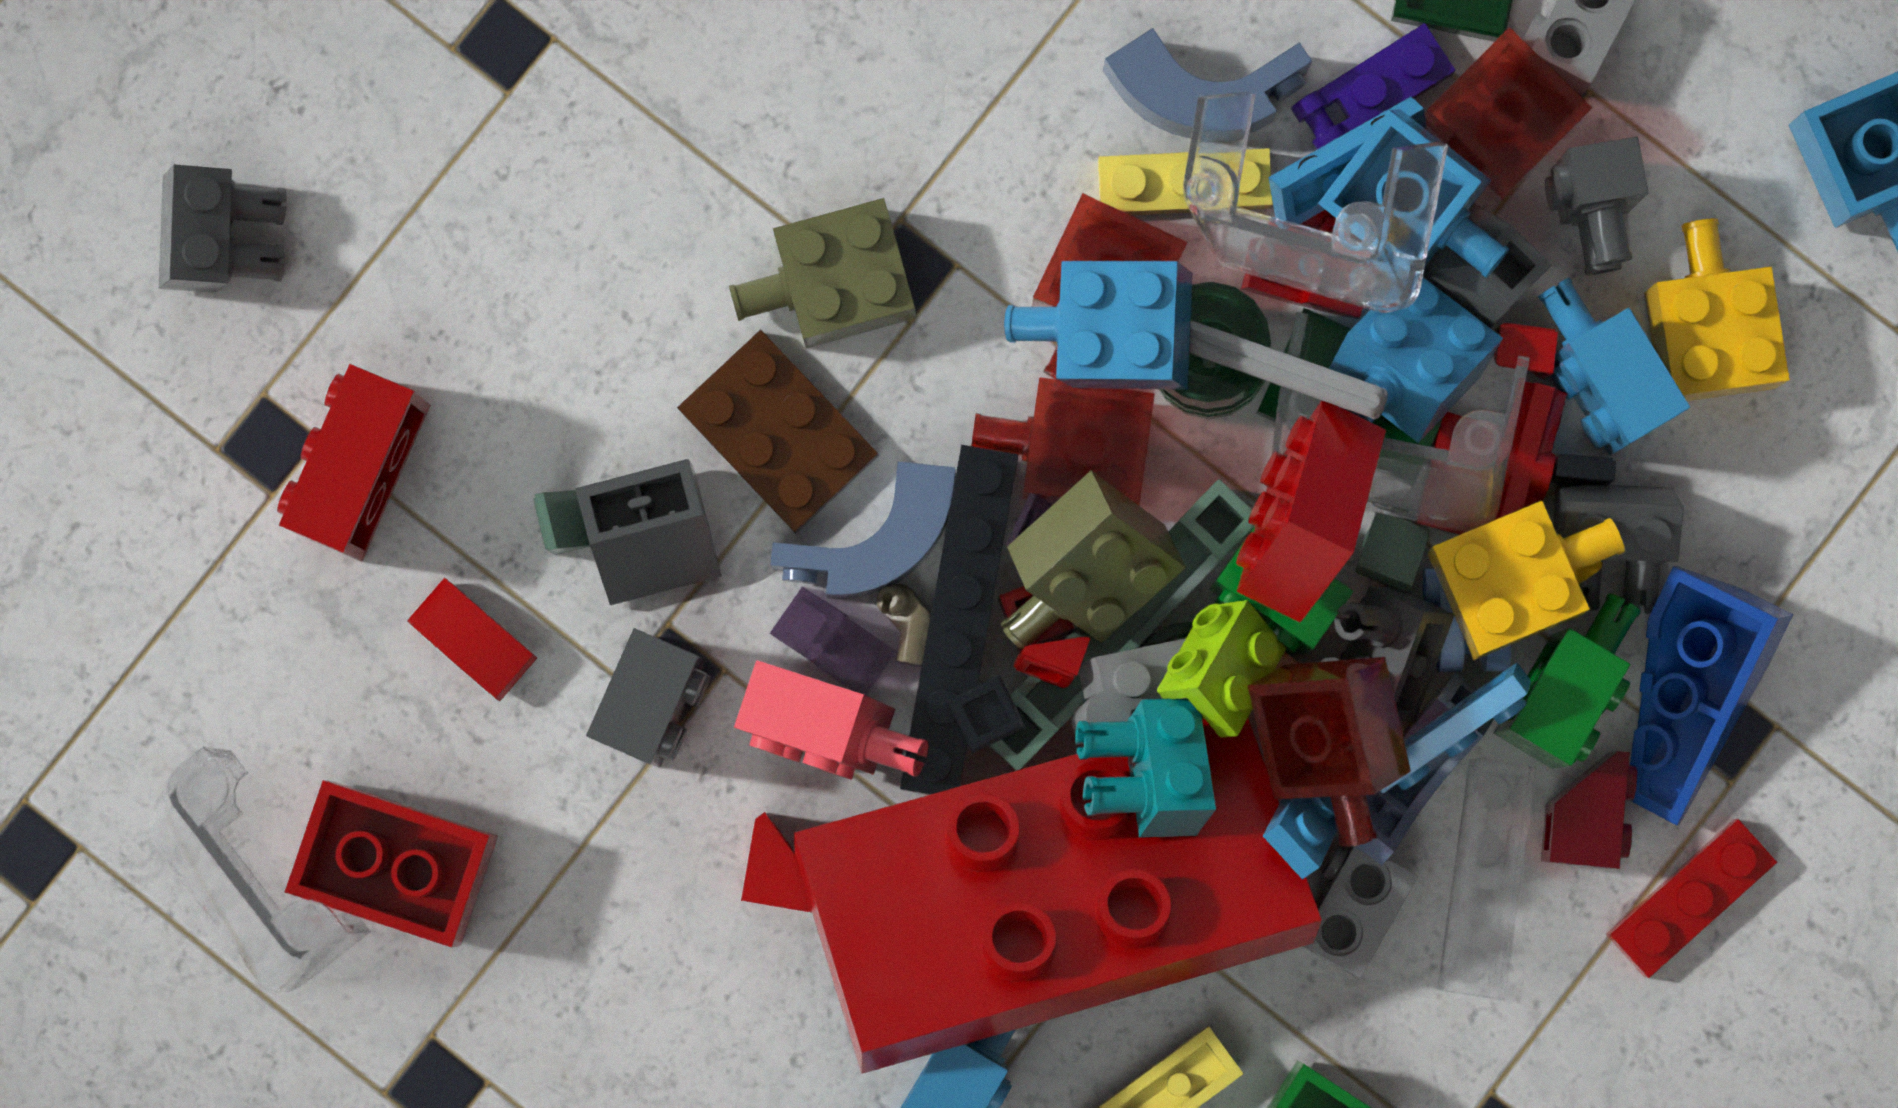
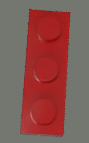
M1733 819L1606 935L1644 978H1650L1778 862L1739 819Z

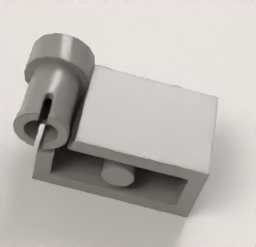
M1186 638L1098 656L1083 662L1079 669V677L1084 699L1088 700L1073 713L1072 727L1074 732L1076 733V726L1079 721H1128L1131 713L1134 712L1141 700L1163 699L1158 694L1157 688L1168 671L1169 661L1179 652Z

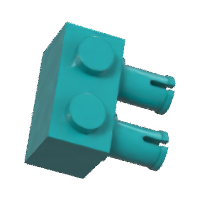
M1143 699L1128 718V721L1078 722L1075 743L1076 745L1084 744V747H1078L1076 750L1079 759L1128 757L1130 777H1086L1083 786V800L1092 799L1091 803L1084 805L1085 811L1089 816L1108 813H1136L1139 838L1196 836L1215 812L1216 806L1202 715L1188 699Z

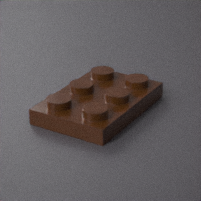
M761 329L677 407L683 416L795 534L879 456L877 451Z

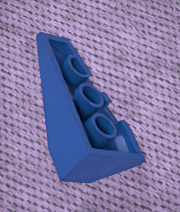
M1679 566L1672 567L1648 618L1646 638L1649 639L1645 671L1641 672L1639 692H1642L1638 727L1634 730L1630 765L1637 768V786L1634 799L1629 801L1677 826L1680 825L1767 670L1794 614L1742 588Z

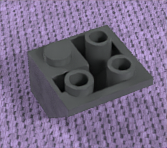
M1474 203L1469 209V212H1471L1469 219L1500 244L1509 248L1508 253L1500 264L1485 278L1481 275L1480 271L1446 246L1443 249L1439 248L1424 269L1418 274L1491 328L1552 264L1511 224ZM1393 263L1380 278L1393 288L1407 273Z

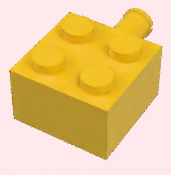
M1716 218L1695 220L1681 225L1682 232H1684L1690 274L1686 275L1684 279L1656 282L1644 292L1652 345L1686 401L1773 390L1790 381L1772 266L1731 272V269L1724 268L1718 231L1719 221Z
M1540 501L1432 546L1428 556L1452 612L1455 614L1456 621L1472 658L1477 660L1582 616L1590 610L1576 579L1578 577L1577 571L1615 554H1622L1625 552V547L1620 533L1611 518L1591 528L1562 538L1560 534H1556L1545 506Z

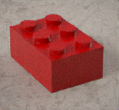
M349 364L345 375L338 373L328 388L324 405L330 407L321 429L314 427L307 436L301 452V459L306 461L298 482L291 480L286 485L280 497L277 512L283 515L279 526L362 562L431 405L414 390Z
M1325 401L1320 402L1309 419L1302 415L1297 419L1286 441L1285 447L1287 450L1284 454L1275 451L1263 470L1260 483L1266 485L1267 489L1257 499L1248 520L1249 524L1255 526L1254 533L1251 532L1246 538L1236 561L1237 565L1243 567L1237 588L1238 593L1301 623L1354 553L1382 448L1385 429Z
M322 780L284 892L451 948L459 947L462 945L498 835L334 781Z

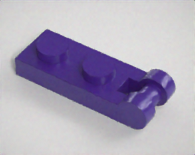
M1424 23L1321 89L1305 96L1290 109L1299 123L1304 121L1307 123L1316 137L1312 143L1316 149H1319L1409 97L1416 99L1452 76L1456 70ZM1335 102L1347 118L1334 125L1325 111L1327 107Z

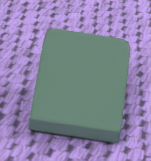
M576 490L535 494L536 498H533L546 550L554 555L590 547Z
M1378 510L1363 540L1355 572L1401 591L1410 592L1429 538V529L1388 512Z

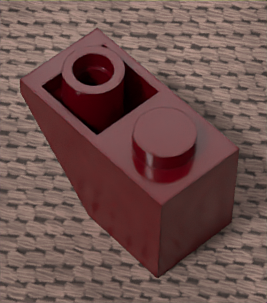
M1615 751L1607 753L1545 805L1541 862L1620 869L1621 858L1629 857L1632 844V826L1629 823H1624L1626 800L1634 799L1637 786L1636 766L1629 765L1630 752Z

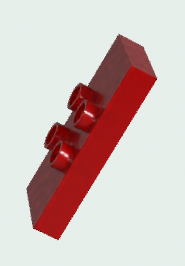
M1204 718L1202 719L1216 810L1196 836L1139 838L1136 813H1108L1089 816L1085 811L1084 805L1091 803L1092 799L1083 800V786L1086 777H1130L1128 757L1088 758L1087 760H1081L1077 754L795 832V859L861 1074L1313 944L1322 919L1307 878L1301 879L1263 837L1279 805V801L1249 719L1247 718L1238 736L1222 738L1219 737Z

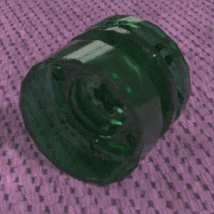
M1212 281L1192 285V321L1271 348L1267 319L1254 299L1235 286ZM1189 353L1188 390L1159 389V391L1168 403L1184 414L1204 419L1231 416L1252 403L1266 380L1215 363L1213 368H1206L1201 357H1196Z

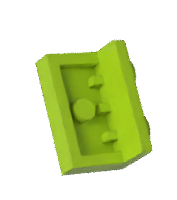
M1248 600L1222 604L1216 603L1202 609L1195 616L1192 623L1193 627L1179 652L1169 661L1168 671L1157 688L1158 694L1163 699L1188 698L1220 738L1239 735L1286 650V647L1277 640L1276 634Z

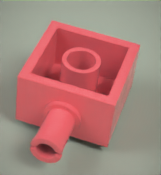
M756 660L734 725V728L752 734L749 746L795 762H800L804 752L805 755L802 763L850 780L853 779L855 770L874 775L878 763L907 772L915 777L921 772L924 763L903 756V751L927 757L928 754L927 740L917 739L889 730L895 712L894 708L864 694Z

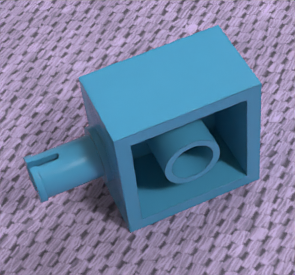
M1897 71L1803 111L1789 124V128L1834 227L1838 228L1870 213H1874L1875 216L1881 215L1898 252Z
M1401 109L1388 110L1318 202L1321 207L1409 276L1420 273L1437 250L1447 246L1480 271L1482 276L1487 278L1509 251L1507 246L1500 244L1469 219L1471 214L1469 209L1492 180Z
M1062 261L1060 301L1057 307H1017L1015 305H1008L1004 320L1006 340L1010 343L1017 341L1057 342L1056 379L1072 388L1188 390L1193 273L1178 261Z
M1417 273L1410 276L1406 274L1347 333L1329 369L1386 389L1388 399L1381 415L1419 443L1481 378L1503 337ZM1347 410L1371 423L1375 420L1370 417Z
M1569 277L1559 282L1556 287L1553 286L1538 296L1540 302H1543L1566 339L1561 343L1563 348L1555 354V368L1551 377L1558 390L1567 393L1566 399L1570 400L1574 397L1584 413L1585 418L1581 419L1580 422L1590 442L1597 449L1604 447L1609 456L1691 407L1630 308L1628 307L1605 322H1602L1601 319L1595 322Z
M1016 1030L933 1053L900 1108H1000L1012 1087L1010 1085L1011 1081L1005 1078L1008 1067L1004 1063L1006 1059L1001 1055Z

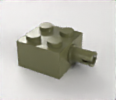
M884 198L773 228L783 264L782 267H778L779 273L738 285H729L738 321L787 306L789 311L795 310L806 348L916 318L915 306Z
M1091 470L1007 546L1026 591L1033 596L1009 618L1004 619L1001 622V626L1004 628L1003 631L1007 637L1022 650L1025 646L1031 645L1060 618L1071 621L1102 643L1180 574L1186 566L1165 524Z

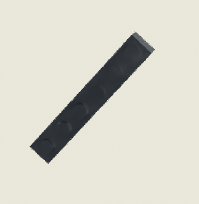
M961 444L909 734L911 737L922 738L928 741L927 757H923L906 751V757L923 762L924 766L918 776L915 777L907 772L902 773L900 790L931 795L960 786L968 743L947 700L977 686L979 682L1018 463V454Z

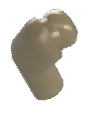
M889 584L878 592L876 604L878 609L901 633L895 662L922 667L931 613L911 588L903 584Z

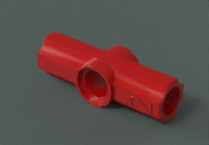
M1524 381L1516 383L1503 437L1498 439L1495 445L1485 487L1489 490L1478 527L1537 502H1543L1553 474L1555 454L1551 452L1561 423L1567 393L1539 383Z

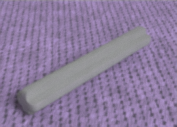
M1192 320L1190 322V354L1372 419L1379 418L1383 413L1388 399V392L1382 387Z

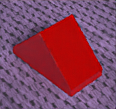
M764 812L754 822L741 901L812 913L795 859V851L769 814Z

